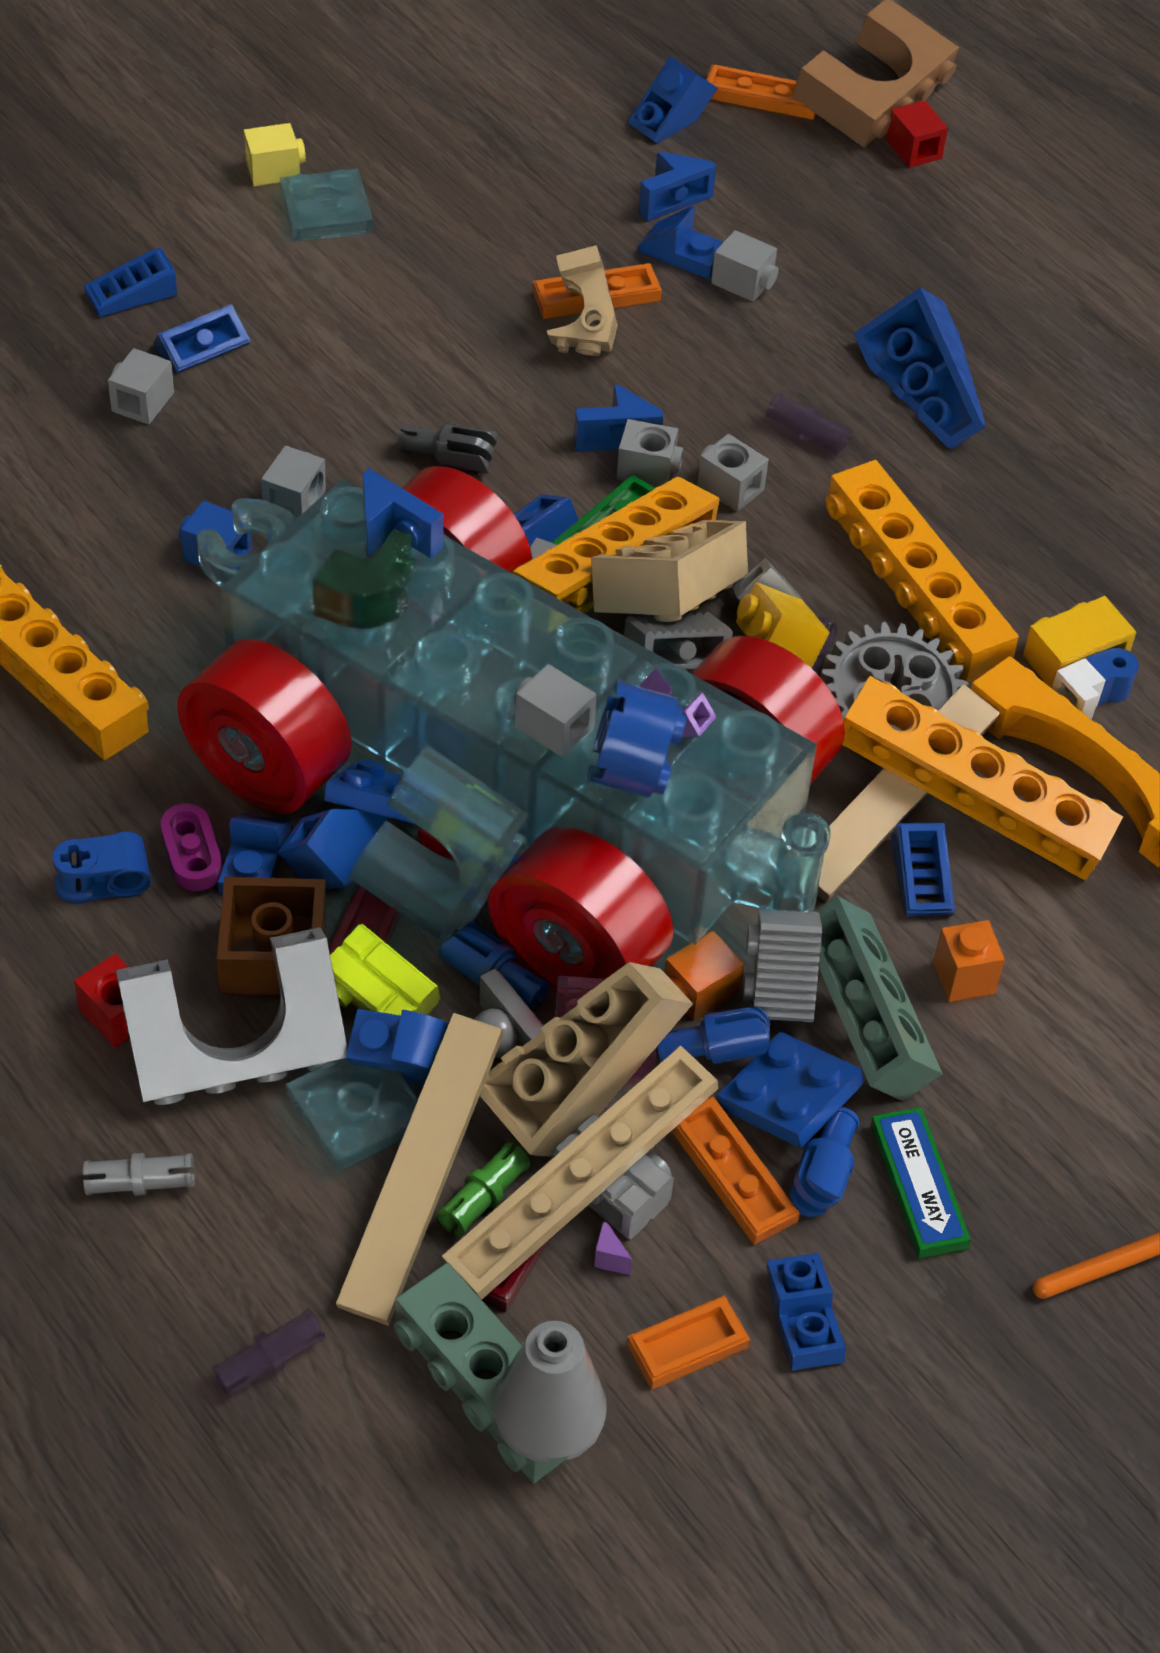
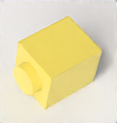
M291 123L244 129L245 162L253 186L300 180L299 163L306 161L305 148L302 138H295Z

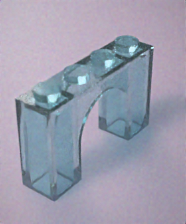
M426 745L401 777L387 805L435 837L450 852L454 860L432 852L386 820L361 852L348 877L444 942L451 938L457 929L460 930L469 922H474L481 912V908L489 898L491 887H495L497 881L508 869L512 859L526 840V837L520 834L519 831L529 817V814Z

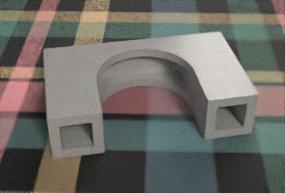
M321 927L270 938L280 988L278 1013L272 1025L261 1037L247 1045L236 1048L210 1046L195 1038L186 1029L180 1018L168 959L116 970L143 1102L154 1100L156 1105L172 1104L185 1098L184 1093L205 1089L206 1093L209 1094L222 1093L234 1089L238 1081L256 1078L258 1082L277 1081L286 1077L289 1070L307 1067L309 1071H323L338 1065L337 1060L346 1058L348 1048L328 942Z

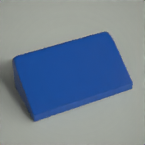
M232 304L159 333L153 344L164 359L171 361L172 369L175 373H179L249 344L251 340Z
M541 494L514 513L527 537L530 547L536 538L552 543L579 520L571 498Z

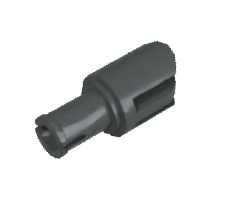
M405 423L401 426L400 430L405 432V434L399 433V451L434 456L439 466L488 474L489 462L494 454L493 447L498 439L496 431L450 423L444 424L439 430L410 426Z

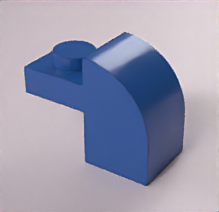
M357 1009L346 1059L353 1065L398 1071L409 1084L424 1086L449 1023L429 1015L408 1010H402L401 1015Z

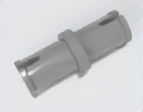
M143 1152L133 1153L131 1159L84 1161L83 1175H106L105 1179L83 1180L85 1194L133 1191L135 1196H143L147 1194V1190L194 1188V1173L172 1174L173 1170L194 1168L192 1153H186V1155L145 1158Z

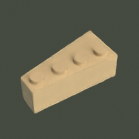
M703 520L672 530L670 535L654 536L645 539L644 546L635 549L634 546L616 549V556L600 554L591 557L594 612L654 615V619L658 622L681 620L683 614L698 609L699 604L705 600L716 598L718 592L732 588L734 582L748 574L746 521Z
M628 962L577 1000L578 1005L562 1017H554L540 1028L542 1032L524 1046H516L501 1057L502 1062L489 1071L480 1097L530 1155L552 1157L555 1148L571 1133L574 1134L576 1129L592 1114L599 1116L692 1006L693 1003L660 968Z

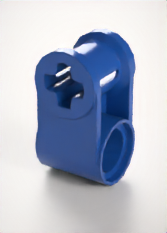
M119 832L109 836L70 839L59 844L53 852V865L58 872L55 877V890L63 901L81 904L87 901L106 898L133 897L145 892L151 885L143 838L137 833ZM75 852L77 864L72 865L71 854ZM76 878H80V890L76 889Z

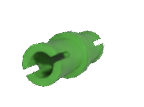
M506 1142L501 1147V1150L481 1170L474 1169L465 1178V1186L437 1212L440 1223L448 1232H451L458 1224V1227L454 1230V1235L462 1236L467 1231V1228L487 1208H495L504 1199L503 1192L522 1172H525L530 1167L529 1157L521 1147L517 1146L510 1154L509 1152L514 1148V1143Z

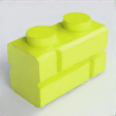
M363 924L358 925L343 941L341 947H337L330 955L339 1004L345 1008L352 1002L357 1008L362 1010L401 1015L402 1010H408L428 1015L441 999L438 986Z

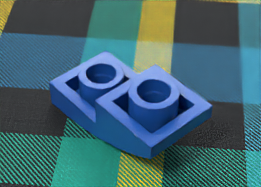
M819 1253L767 1260L766 1269L773 1304L791 1370L844 1363L846 1346L832 1309L833 1291Z

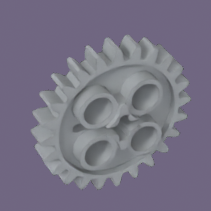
M882 622L880 630L876 634L867 624L864 625L860 637L854 632L849 631L844 643L836 641L832 653L827 654L820 678L834 696L844 720L869 676L881 682L890 683L895 669V659L901 662L896 688L902 694L920 704L931 706L937 710L963 684L968 687V681L959 679L963 666H949L953 656L952 650L942 653L936 651L940 642L938 638L933 639L928 644L923 642L922 629H919L912 637L907 635L905 624L901 623L897 633H891L887 623ZM869 666L876 667L878 670L872 669ZM913 674L919 675V676H921L922 678H918V677L914 676ZM889 724L893 729L902 731L899 727Z

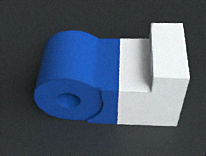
M1107 649L1057 670L1052 689L1066 697L1072 705L1092 720L1097 706L1106 702L1117 703L1129 697L1139 669V661L1135 655L1125 649Z

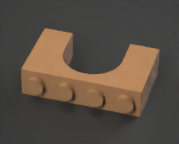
M892 0L882 1L866 15L856 43L890 66L899 79L876 81L865 78L823 50L801 68L792 94L793 98L805 104L814 113L864 148L876 137L882 139L888 133L891 122V109L917 103L919 100L926 101L932 94L935 86L939 83H947L957 67L953 62L960 47Z

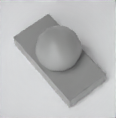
M493 969L480 976L479 1005L484 1011L475 1017L474 1020L503 1029V1038L495 1058H500L514 1047H522L542 1032L540 1028L543 1025L499 970Z

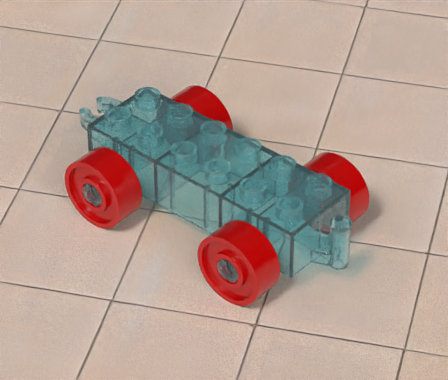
M433 466L425 468L402 487V489L444 514L443 549L431 559L416 549L405 546L395 536L391 537L371 555H368L363 509V489L343 478L298 518L293 517L288 510L262 499L241 498L234 501L232 504L234 531L239 535L258 534L268 540L269 544L258 554L249 556L232 553L227 549L219 533L212 529H205L198 533V557L203 572L221 587L225 651L182 689L177 700L180 725L190 746L201 762L225 787L249 804L275 814H290L301 808L348 761L352 751L353 740L468 810L477 803L488 804L495 810L505 832L529 845L491 887L488 906L492 922L501 940L516 951V960L541 979L547 980L550 983L549 989L577 1003V1000L628 962L653 967L670 947L673 932L696 945L732 902L761 909L765 908L767 910L776 909L780 911L784 909L787 911L813 912L824 856L830 843L831 833L827 822L819 815L811 812L805 814L809 788L813 781L839 753L843 745L845 732L840 708L829 688L810 666L790 651L775 643L757 637H732L719 643L694 671L689 673L684 668L669 662L612 630L602 622L587 616L528 583L523 578L512 574L513 570L532 560L530 545L520 523L507 505L487 486L474 477L449 467ZM547 664H550L597 694L594 728L564 757H561L515 727L514 695L517 688L527 677L533 678ZM657 668L671 686L672 696L678 698V705L683 706L682 712L700 692H703L717 718L700 737H682L679 745L670 743L667 753V764L671 765V773L663 795L652 793L649 798L587 780L589 765L596 767L600 754L593 752L592 749L608 696L619 698V696H616L613 688L616 680L640 686L651 672Z

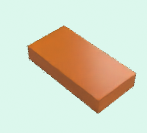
M725 1295L631 1334L627 1339V1346L651 1390L749 1348L750 1343L749 1336Z

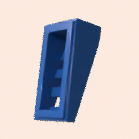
M157 248L85 284L84 290L98 316L102 317L177 295L176 274L162 248ZM111 292L112 296L106 298L104 293Z
M897 823L891 834L905 917L953 916L955 908L945 823ZM910 848H929L930 853H911ZM932 863L933 869H913L912 864ZM914 879H935L936 885H914ZM915 895H938L940 903H916Z

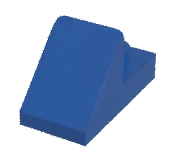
M658 152L655 176L641 181L638 213L646 222L712 198L716 165L708 160Z
M690 206L657 222L638 245V252L710 279L713 272L715 251L722 245L723 241L693 230L695 206Z
M614 384L612 407L575 410V451L619 450L628 419L663 425V412L622 386Z
M368 468L363 473V509L367 554L371 555L391 537L395 536L405 546L414 548L431 559L443 549L444 514Z
M243 813L231 818L229 822L231 846L218 880L219 894L222 895L224 877L275 878L282 858L277 852L288 838L292 828L291 821Z

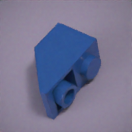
M669 56L628 120V123L654 142L659 143L696 122L718 88L672 56Z
M330 809L300 819L277 853L302 879H325L326 890L332 888L342 889L359 874L358 865L364 856L380 843L383 837L380 832L390 817L359 809Z

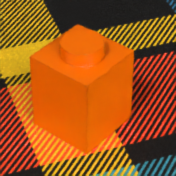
M984 920L941 928L933 964L948 1002L995 994L1005 958L990 921Z
M713 930L666 958L664 973L693 1003L686 1013L695 1021L740 993L745 963Z

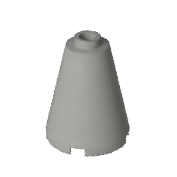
M562 1321L543 1322L531 1330L499 1381L493 1398V1413L500 1437L515 1453L535 1462H548L549 1458L566 1456L567 1460L579 1457L596 1442L605 1425L607 1403L601 1382L580 1333L573 1326Z

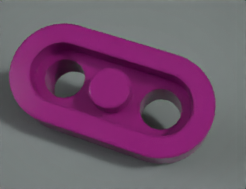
M183 803L172 806L163 814L160 826L162 840L173 877L177 884L184 889L190 891L207 890L218 882L222 872L221 854L209 816L203 808L195 804Z

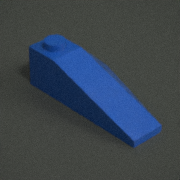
M920 287L854 333L868 367L887 383L892 392L899 399L903 400L948 448H955L986 427L960 335L943 300Z

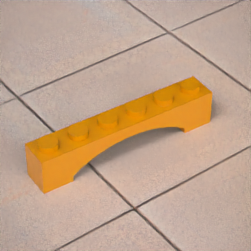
M1011 656L972 682L971 690L1000 712L996 721L987 731L997 739L1007 735L1040 745L1065 757L1092 775L1120 802L1135 823L1143 840L1139 853L1160 869V773L1142 760L1135 751L1128 749L1110 735L1102 725L1094 722L1072 705L1066 697L1058 694L1045 684L1033 671L1022 666Z

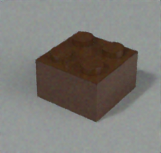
M224 877L217 948L220 994L280 995L270 938L320 927L326 936L327 905L325 879Z

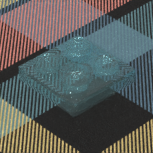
M358 168L280 177V191L294 242L373 232V217Z
M346 1058L332 1061L286 1084L287 1096L337 1172L401 1141L418 1101V1098L400 1072L353 1065Z

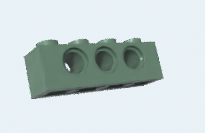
M837 896L816 911L820 914L822 923L819 969L870 1087L904 1101L943 1073L871 914Z
M448 1262L395 1298L396 1323L393 1326L399 1340L408 1350L414 1351L417 1349L427 1360L428 1370L440 1388L445 1391L451 1388L463 1402V1411L470 1423L477 1430L483 1431L486 1429L498 1443L497 1449L500 1456L514 1472L522 1470L534 1484L567 1459L566 1456L549 1458L548 1462H535L515 1453L500 1437L493 1413V1398L499 1381L522 1345ZM446 1331H456L463 1336L455 1340H448L442 1338L440 1334ZM480 1370H490L495 1372L497 1376L484 1380L476 1377L474 1373Z

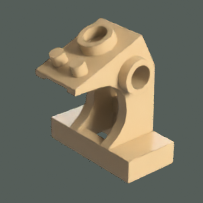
M597 245L557 255L559 271L567 292L575 291L584 298V309L575 322L547 331L551 344L556 345L560 353H568L569 347H576L575 351L577 353L588 356H599L601 351L611 352L618 324L605 269Z

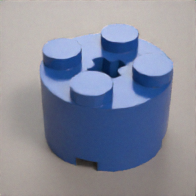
M616 680L613 688L616 696H619V698L612 696L607 698L592 749L593 752L600 754L596 767L589 765L587 780L649 798L652 793L663 795L671 773V765L667 764L668 749L670 743L679 745L687 715L682 714L683 706L678 705L677 697Z

